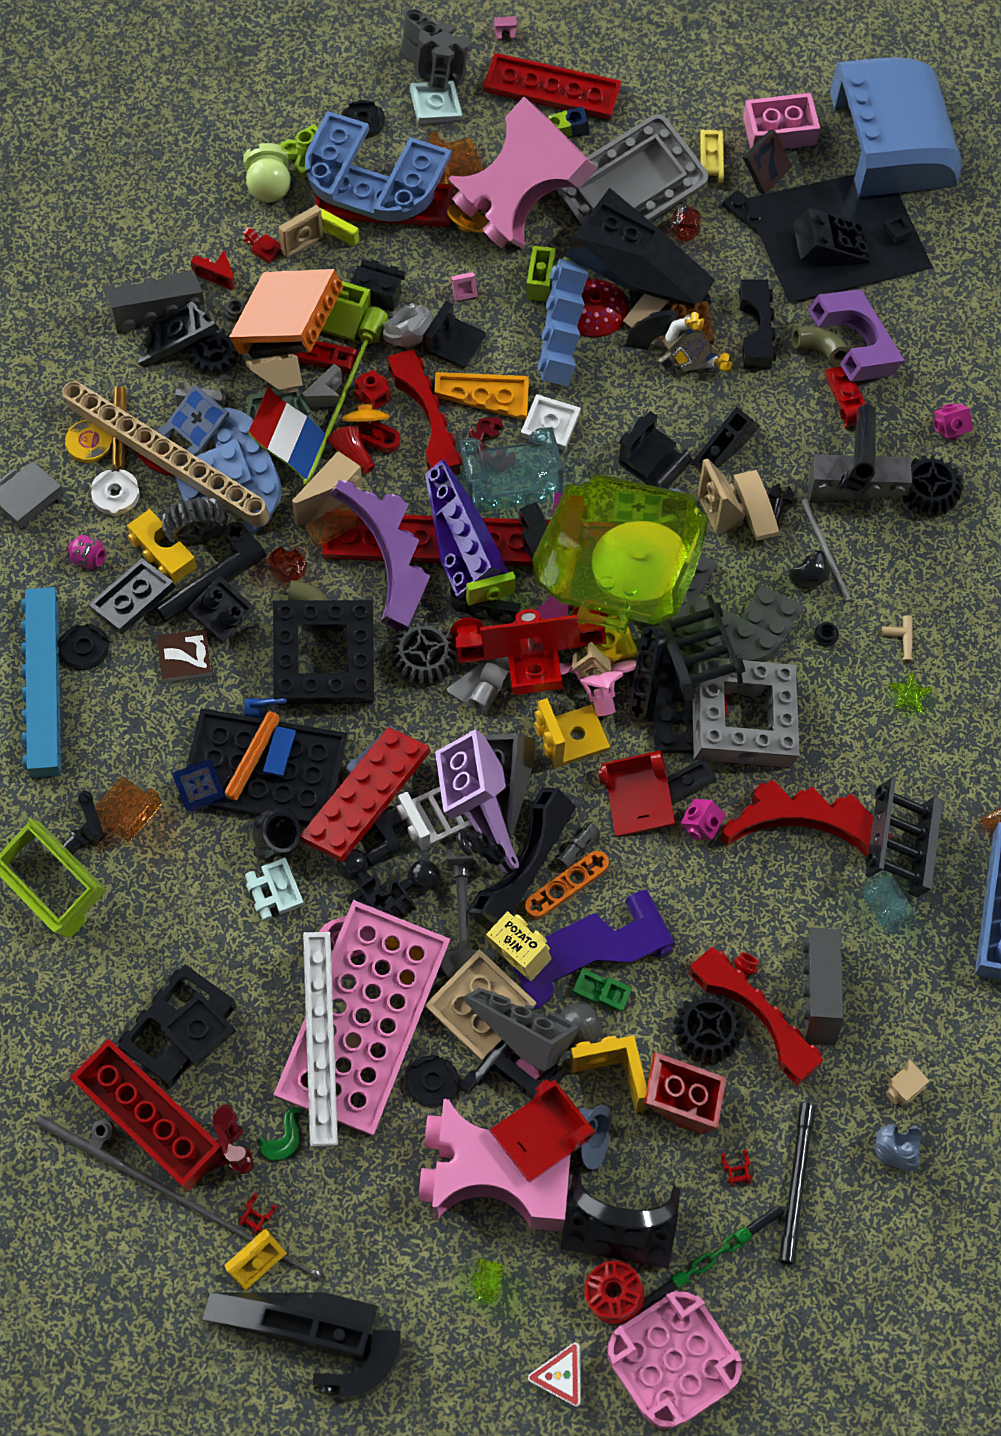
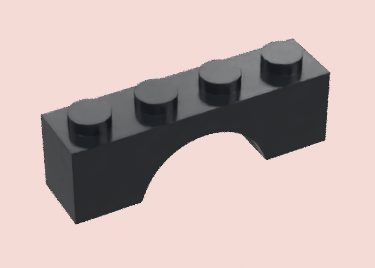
M741 279L738 291L739 309L752 316L759 327L755 333L744 337L742 346L743 369H771L772 361H776L777 348L772 347V341H775V327H771V322H774V308H770V303L773 301V289H769L768 280Z

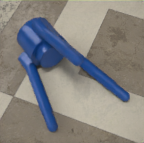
M273 697L245 699L244 716L261 718V716H266L267 705L283 704L287 700L285 698L273 699Z

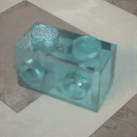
M884 871L866 880L862 889L863 897L872 906L879 924L882 927L884 926L888 934L911 922L915 912L891 873Z

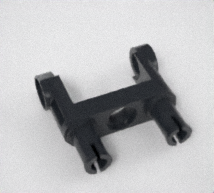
M504 1042L499 1049H493L476 1070L473 1069L466 1075L459 1089L469 1095L494 1070L511 1083L513 1081L519 1086L518 1089L533 1100L537 1093L535 1089L540 1083L545 1080H549V1082L556 1080L559 1084L567 1074L562 1068L558 1070L559 1066L555 1064L541 1081L535 1080L512 1062L511 1058L516 1052Z

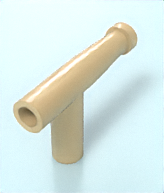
M906 615L903 616V628L882 626L881 636L903 637V662L912 663V616Z

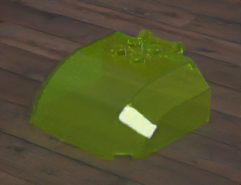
M595 474L589 477L588 482L578 486L575 483L566 486L533 556L535 581L559 602L580 607L577 614L578 623L580 624L587 622L616 629L617 633L622 634L626 633L630 619L655 625L678 615L700 559L708 517L696 506V500L691 494ZM594 610L619 616L620 619L617 620L605 616L589 613V611Z

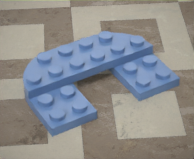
M327 111L308 147L305 158L308 181L317 196L334 206L389 222L411 218L429 206L435 197L434 191L452 157L451 150L410 137L390 177L351 165L369 131V124Z

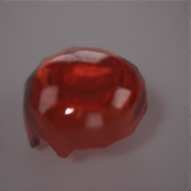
M282 546L278 547L270 553L268 558L272 575L282 582L297 581L305 575L307 570L305 556L295 548L292 551H286Z

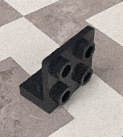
M445 301L424 334V351L461 368H466L485 338L486 332L456 319L454 304Z

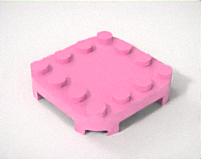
M674 1291L666 1294V1297L624 1325H620L613 1332L607 1347L608 1360L616 1376L643 1417L660 1430L674 1429L682 1426L728 1395L736 1387L741 1376L742 1360L738 1350H734L705 1307V1302L698 1295L695 1296L688 1292Z

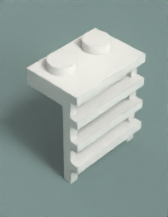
M440 787L414 799H411L408 792L398 795L399 805L396 806L397 812L402 820L405 819L409 835L413 841L417 842L421 851L447 837H452L460 829H467L473 826L469 820L464 822L460 815L455 818L459 825L450 828L434 796L441 793ZM427 799L445 832L438 835L420 804Z

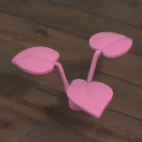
M637 660L616 663L611 666L610 672L591 675L585 678L577 671L572 670V662L559 664L561 675L568 672L577 675L589 696V701L594 702L597 716H606L616 712L613 697H615V681L621 678L623 673L635 670ZM646 660V664L649 667L650 663ZM588 685L598 687V689L594 690V695Z

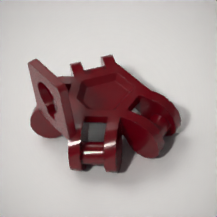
M229 1104L219 1106L213 1115V1125L218 1136L216 1141L221 1145L224 1156L209 1171L229 1164L232 1171L246 1174L254 1168L252 1154L247 1148L233 1145L234 1141L242 1136L244 1131L240 1125H237L238 1117Z

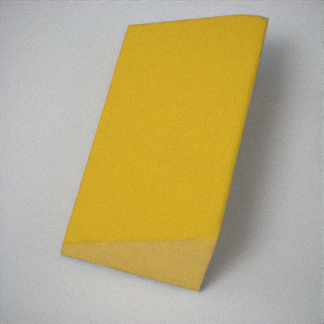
M264 1229L225 1264V1268L233 1279L246 1291L287 1253L271 1233Z

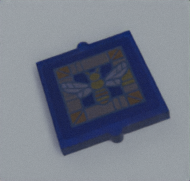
M211 759L195 765L189 764V767L172 773L187 813L202 807L208 808L210 804L226 799L225 792Z

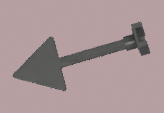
M469 848L472 852L471 856L459 854L455 855V857H453L452 849H447V869L453 870V878H456L460 947L458 951H446L440 966L449 980L478 951L470 949L469 918L467 913L466 878L469 877L468 869H473L474 861L471 848ZM495 949L481 950L493 961L496 955Z

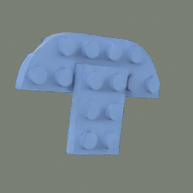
M224 408L230 414L213 435L216 448L196 457L261 497L270 514L269 523L281 499V482L270 452L262 448L248 434L253 419L239 410ZM175 476L183 501L196 499L197 497L199 499L207 497ZM243 520L246 529L251 535L259 532L267 525L255 527Z

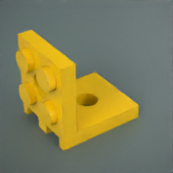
M548 698L538 701L537 711L534 712L536 718L534 728L538 737L542 736L544 753L547 758H551L553 768L610 750V745L592 704L554 716ZM581 730L585 736L581 740H575L571 737V732Z
M634 1035L618 1039L616 1036H609L603 1038L598 1043L591 1044L589 1041H585L571 1048L569 1061L571 1073L623 1063L635 1113L646 1111L647 1106L644 1104L647 1085Z

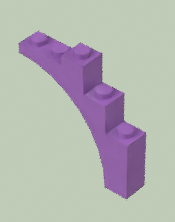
M339 480L330 496L347 505L362 519L376 539L385 562L388 590L386 606L380 622L395 630L404 631L411 622L430 578V575L426 574L422 568L409 566L419 539L415 538L409 531L398 529L409 504L404 502L400 496L388 493L382 500H379L375 494L363 492L349 481Z

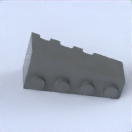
M194 271L165 275L163 280H156L153 277L146 278L143 283L133 285L131 281L122 282V287L112 288L111 285L103 286L108 312L117 333L132 331L135 327L143 324H153L155 320L190 302L195 303L198 307L205 304L203 291Z
M809 927L808 936L803 937L802 953H806V959H803L802 975H806V981L803 982L802 990L803 997H805L803 1006L805 1041L813 1044L836 1045L843 1021L841 929Z

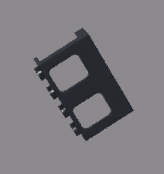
M186 964L181 969L173 972L169 979L170 983L164 990L160 989L155 994L152 1005L148 1010L144 1009L138 1015L135 1021L136 1024L130 1031L126 1030L119 1039L120 1044L118 1045V1048L124 1054H127L157 1076L162 1084L169 1089L173 1087L190 1066L191 1062L174 1044L169 1047L160 1059L155 1060L133 1043L152 1020L162 1025L178 1011L167 1002L187 979L209 995L208 1001L226 1020L236 1009L235 999Z

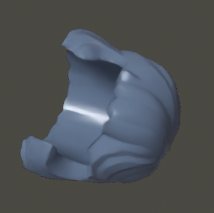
M893 1124L880 1128L875 1142V1152L878 1159L884 1165L906 1171H913L919 1168L921 1129L914 1126L910 1127L908 1132L899 1134V1127Z

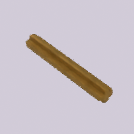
M116 386L113 389V404L127 413L126 388L124 386ZM113 437L112 466L114 470H124L126 468V444Z

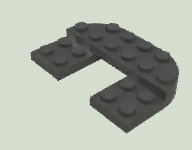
M687 547L690 560L688 578L682 589L675 596L661 604L647 607L653 625H657L655 612L664 609L667 618L672 617V619H676L708 609V601L699 597L715 571L718 562ZM760 585L741 618L722 609L724 617H721L736 657H741L742 660L757 662H767L783 645L804 606ZM709 618L677 628L673 634L674 636L679 635V637H683L715 627L713 619ZM720 636L688 646L701 652L723 644ZM727 654L716 657L728 659Z

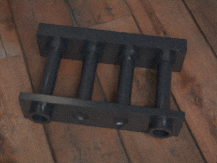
M712 594L707 596L709 608L676 619H672V617L667 618L664 609L655 612L657 626L663 627L666 632L665 648L685 701L695 698L693 688L697 687L699 683L734 673L738 684H742V673L746 672L742 658H737L722 622L721 617L724 616L720 603L715 604ZM712 618L715 627L683 637H679V635L674 636L673 634L677 628ZM720 636L723 644L688 656L686 654L681 655L680 652L685 646ZM727 654L730 662L729 664L697 674H693V672L688 673L687 671L690 665Z
M891 778L879 785L875 791L876 803L869 852L865 859V876L870 878L882 870L908 880L910 884L909 895L918 898L932 890L943 800L934 796L925 803H917L894 793L896 779ZM893 803L917 813L919 817L918 826L891 815ZM893 826L914 835L916 839L915 848L889 838V827ZM886 848L912 858V871L885 860Z

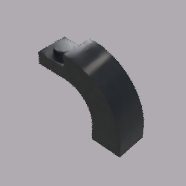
M372 1330L371 1352L361 1368L347 1374L313 1373V1388L319 1389L318 1393L328 1395L335 1394V1390H340L341 1401L358 1400L374 1393L389 1379L397 1365L400 1355L401 1331Z

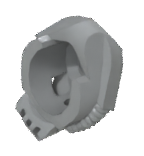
M412 302L409 306L405 305L404 308L401 307L398 311H393V317L383 323L384 330L382 335L385 341L393 345L411 348L424 342V334L434 318L429 309L422 305L415 307Z

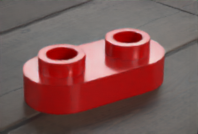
M359 421L356 426H359L362 443L385 453L395 452L400 447V434L397 430L377 421ZM366 431L372 432L370 435L364 434ZM391 440L393 443L386 444L385 441Z

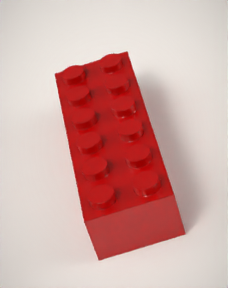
M109 1038L70 1077L102 1111L185 1191L189 1192L224 1156L221 1145Z

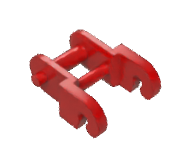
M747 1149L743 1150L744 1165L737 1167L728 1165L727 1160H725V1153H721L723 1170L728 1171L729 1179L726 1180L727 1183H730L731 1187H734V1183L742 1181L750 1184L752 1175H749L748 1167H750L751 1163L747 1156ZM744 1169L745 1175L733 1177L732 1171Z
M254 1193L253 1198L246 1204L248 1210L244 1216L241 1215L239 1218L241 1220L239 1225L242 1226L245 1223L254 1228V1234H257L258 1231L262 1232L263 1223L265 1220L270 1221L278 1206L274 1204L272 1210L267 1215H261L252 1208L258 1197V1194ZM251 1213L261 1219L258 1224L248 1219Z

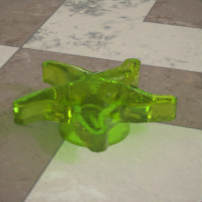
M912 672L908 674V681L905 684L890 683L888 687L895 690L899 695L895 706L896 710H900V707L903 705H911L917 711L923 712L924 706L921 705L920 698L932 691L931 686L926 688L918 686Z

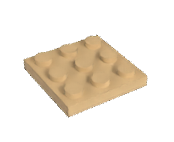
M479 949L425 1004V1008L474 1055L483 1061L503 1039L463 1001L464 996L477 988H482L508 997L511 1003L515 1005L525 1006V1004H529L535 1007L537 1003Z

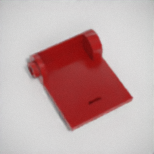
M661 750L601 763V769H598L600 783H605L608 789L616 837L676 825L667 772Z
M545 1080L540 1083L535 1089L537 1093L533 1100L490 1129V1133L529 1183L583 1146L596 1134V1131L556 1080L551 1082Z

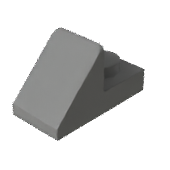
M333 364L302 393V398L308 408L337 406L339 395L335 391L342 383L341 369Z

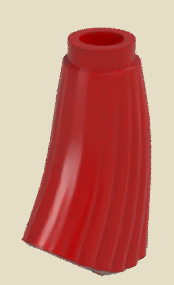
M359 426L338 427L329 436L328 442L337 452L339 451L361 466V473L363 472L364 475H367L375 468L373 460L361 441Z

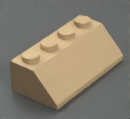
M294 354L245 361L246 366L277 389H281L284 393L298 391L297 386L303 385L298 357Z

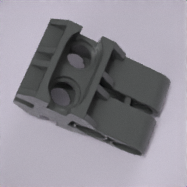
M410 9L406 11L401 52L416 64L415 76L418 79L429 76L431 80L427 83L428 87L438 91L450 89V85H448L449 79H452L457 84L464 82L469 37L465 34L457 38L454 37L453 33L457 31L454 25L436 23L420 10Z

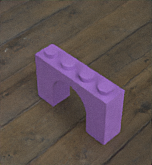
M861 289L820 294L809 307L808 311L818 328L835 325L847 326L858 332L865 340L866 347L850 349L840 363L851 382L893 375L905 361Z

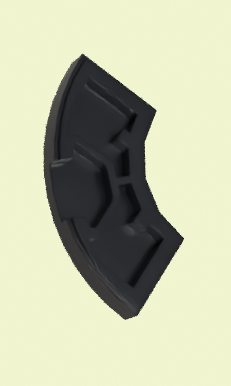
M658 311L651 313L641 321H637L627 336L625 346L648 350L651 342L657 337L666 335L671 323L677 320L678 311Z

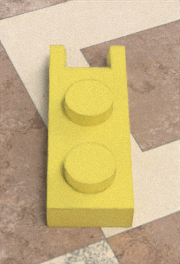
M701 130L700 163L706 169L708 175L718 176V183H723L724 180L723 131Z

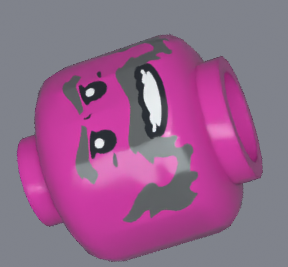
M80 535L75 540H72L68 546L70 560L77 566L93 570L97 566H101L105 560L106 550L103 543L98 539L87 535Z

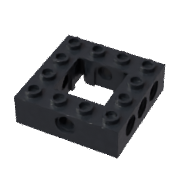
M373 600L273 601V699L285 698L287 702L283 704L374 703ZM298 625L307 632H313V629H333V632H339L348 625L349 673H299Z

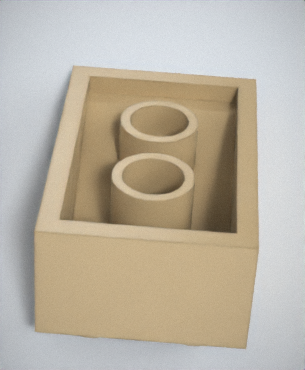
M338 451L292 500L295 524L300 526L325 516V512H334L347 507V505L330 496L339 480L349 481L357 489L363 491L361 466Z
M709 459L703 460L697 497L716 535L742 526L746 511L743 504L739 503L736 498L733 484L728 483L725 475Z

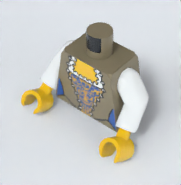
M693 312L691 315L688 314L685 318L671 323L666 336L663 338V343L669 351L658 359L665 370L678 362L684 372L717 367L719 370L727 372L731 369L732 362H728L730 356L727 353H722L720 358L717 357L718 353L701 330L704 326V319L698 320L699 314L697 312Z

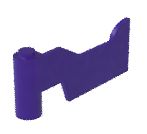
M648 890L638 891L625 900L634 922L614 931L596 913H593L544 937L547 940L546 944L550 947L548 951L552 959L531 982L514 968L525 992L537 1003L534 1010L542 1007L551 998L554 991L553 982L593 962L634 963L650 954L654 957L664 958L673 953L676 943Z

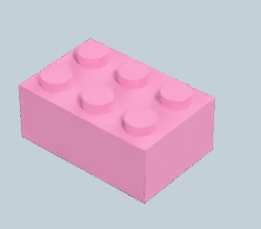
M811 93L745 101L743 120L750 149L769 130L776 131L784 149L817 145L820 126Z

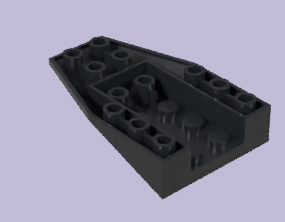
M610 187L574 235L566 256L626 289L694 308L699 307L715 282V279Z

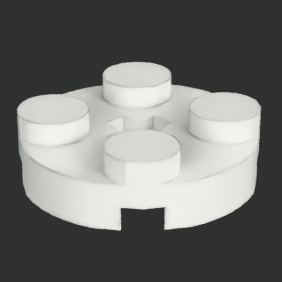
M119 470L120 472L104 471L92 482L91 496L95 507L99 511L116 517L127 513L137 504L140 497L137 480L131 473L125 470ZM112 489L115 491L120 489V494L112 496L110 491Z

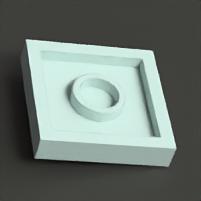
M448 81L450 89L446 91L432 90L428 87V82L411 83L410 93L418 124L452 122L462 119L454 81Z

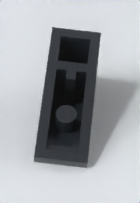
M736 406L693 459L692 463L702 470L703 460L709 459L719 469L748 442L760 425Z

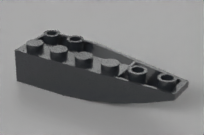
M210 1292L202 1320L364 1362L378 1306L325 1292Z

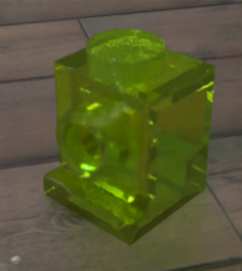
M481 1258L477 1259L476 1269H480V1272L474 1273L471 1288L476 1289L474 1301L482 1304H490L491 1301L497 1302L505 1264Z

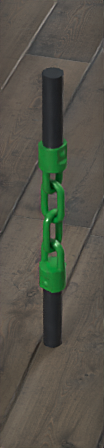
M776 1205L748 1226L741 1227L727 1237L722 1243V1248L714 1254L707 1252L694 1260L691 1270L686 1273L680 1270L676 1275H673L667 1283L645 1297L642 1311H645L666 1297V1294L683 1288V1285L690 1283L688 1276L692 1273L702 1274L713 1267L716 1263V1257L724 1251L732 1253L750 1241L754 1234L784 1214L783 1209ZM735 1238L738 1244L730 1248L731 1245L727 1244V1242ZM708 1257V1261L712 1262L699 1270L700 1267L696 1266V1264Z

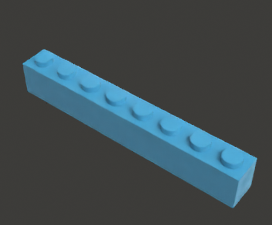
M55 587L25 589V599H21L22 613H25V620L21 621L22 634L26 635V642H23L21 645L22 656L26 657V664L22 665L23 680L26 679V687H22L23 702H26V709L22 710L23 724H26L27 732L22 733L23 746L27 747V755H23L22 758L23 769L28 770L30 778L61 776L58 595Z

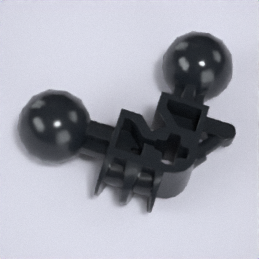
M353 849L343 863L336 860L338 873L345 879L355 880L358 885V889L348 895V902L352 904L353 900L392 916L399 914L403 918L407 917L405 911L407 908L416 911V906L409 895L416 890L421 892L433 890L440 880L438 867L431 861L420 860L410 867L408 878L399 883L395 877L388 882L387 891L382 890L381 881L375 874L371 877L368 874V859L361 850ZM377 902L386 903V907L377 906Z

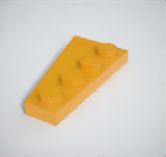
M435 373L434 394L438 398L526 421L529 376Z

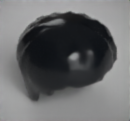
M816 550L815 554L806 556L802 565L789 570V579L799 588H813L826 582L830 576V566L825 553Z

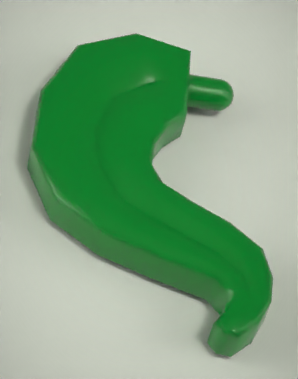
M291 1108L284 1114L285 1134L283 1138L279 1140L271 1139L268 1142L262 1137L259 1139L262 1145L259 1148L265 1159L277 1162L283 1161L295 1154L300 1145V1134L295 1115L301 1114V1108Z

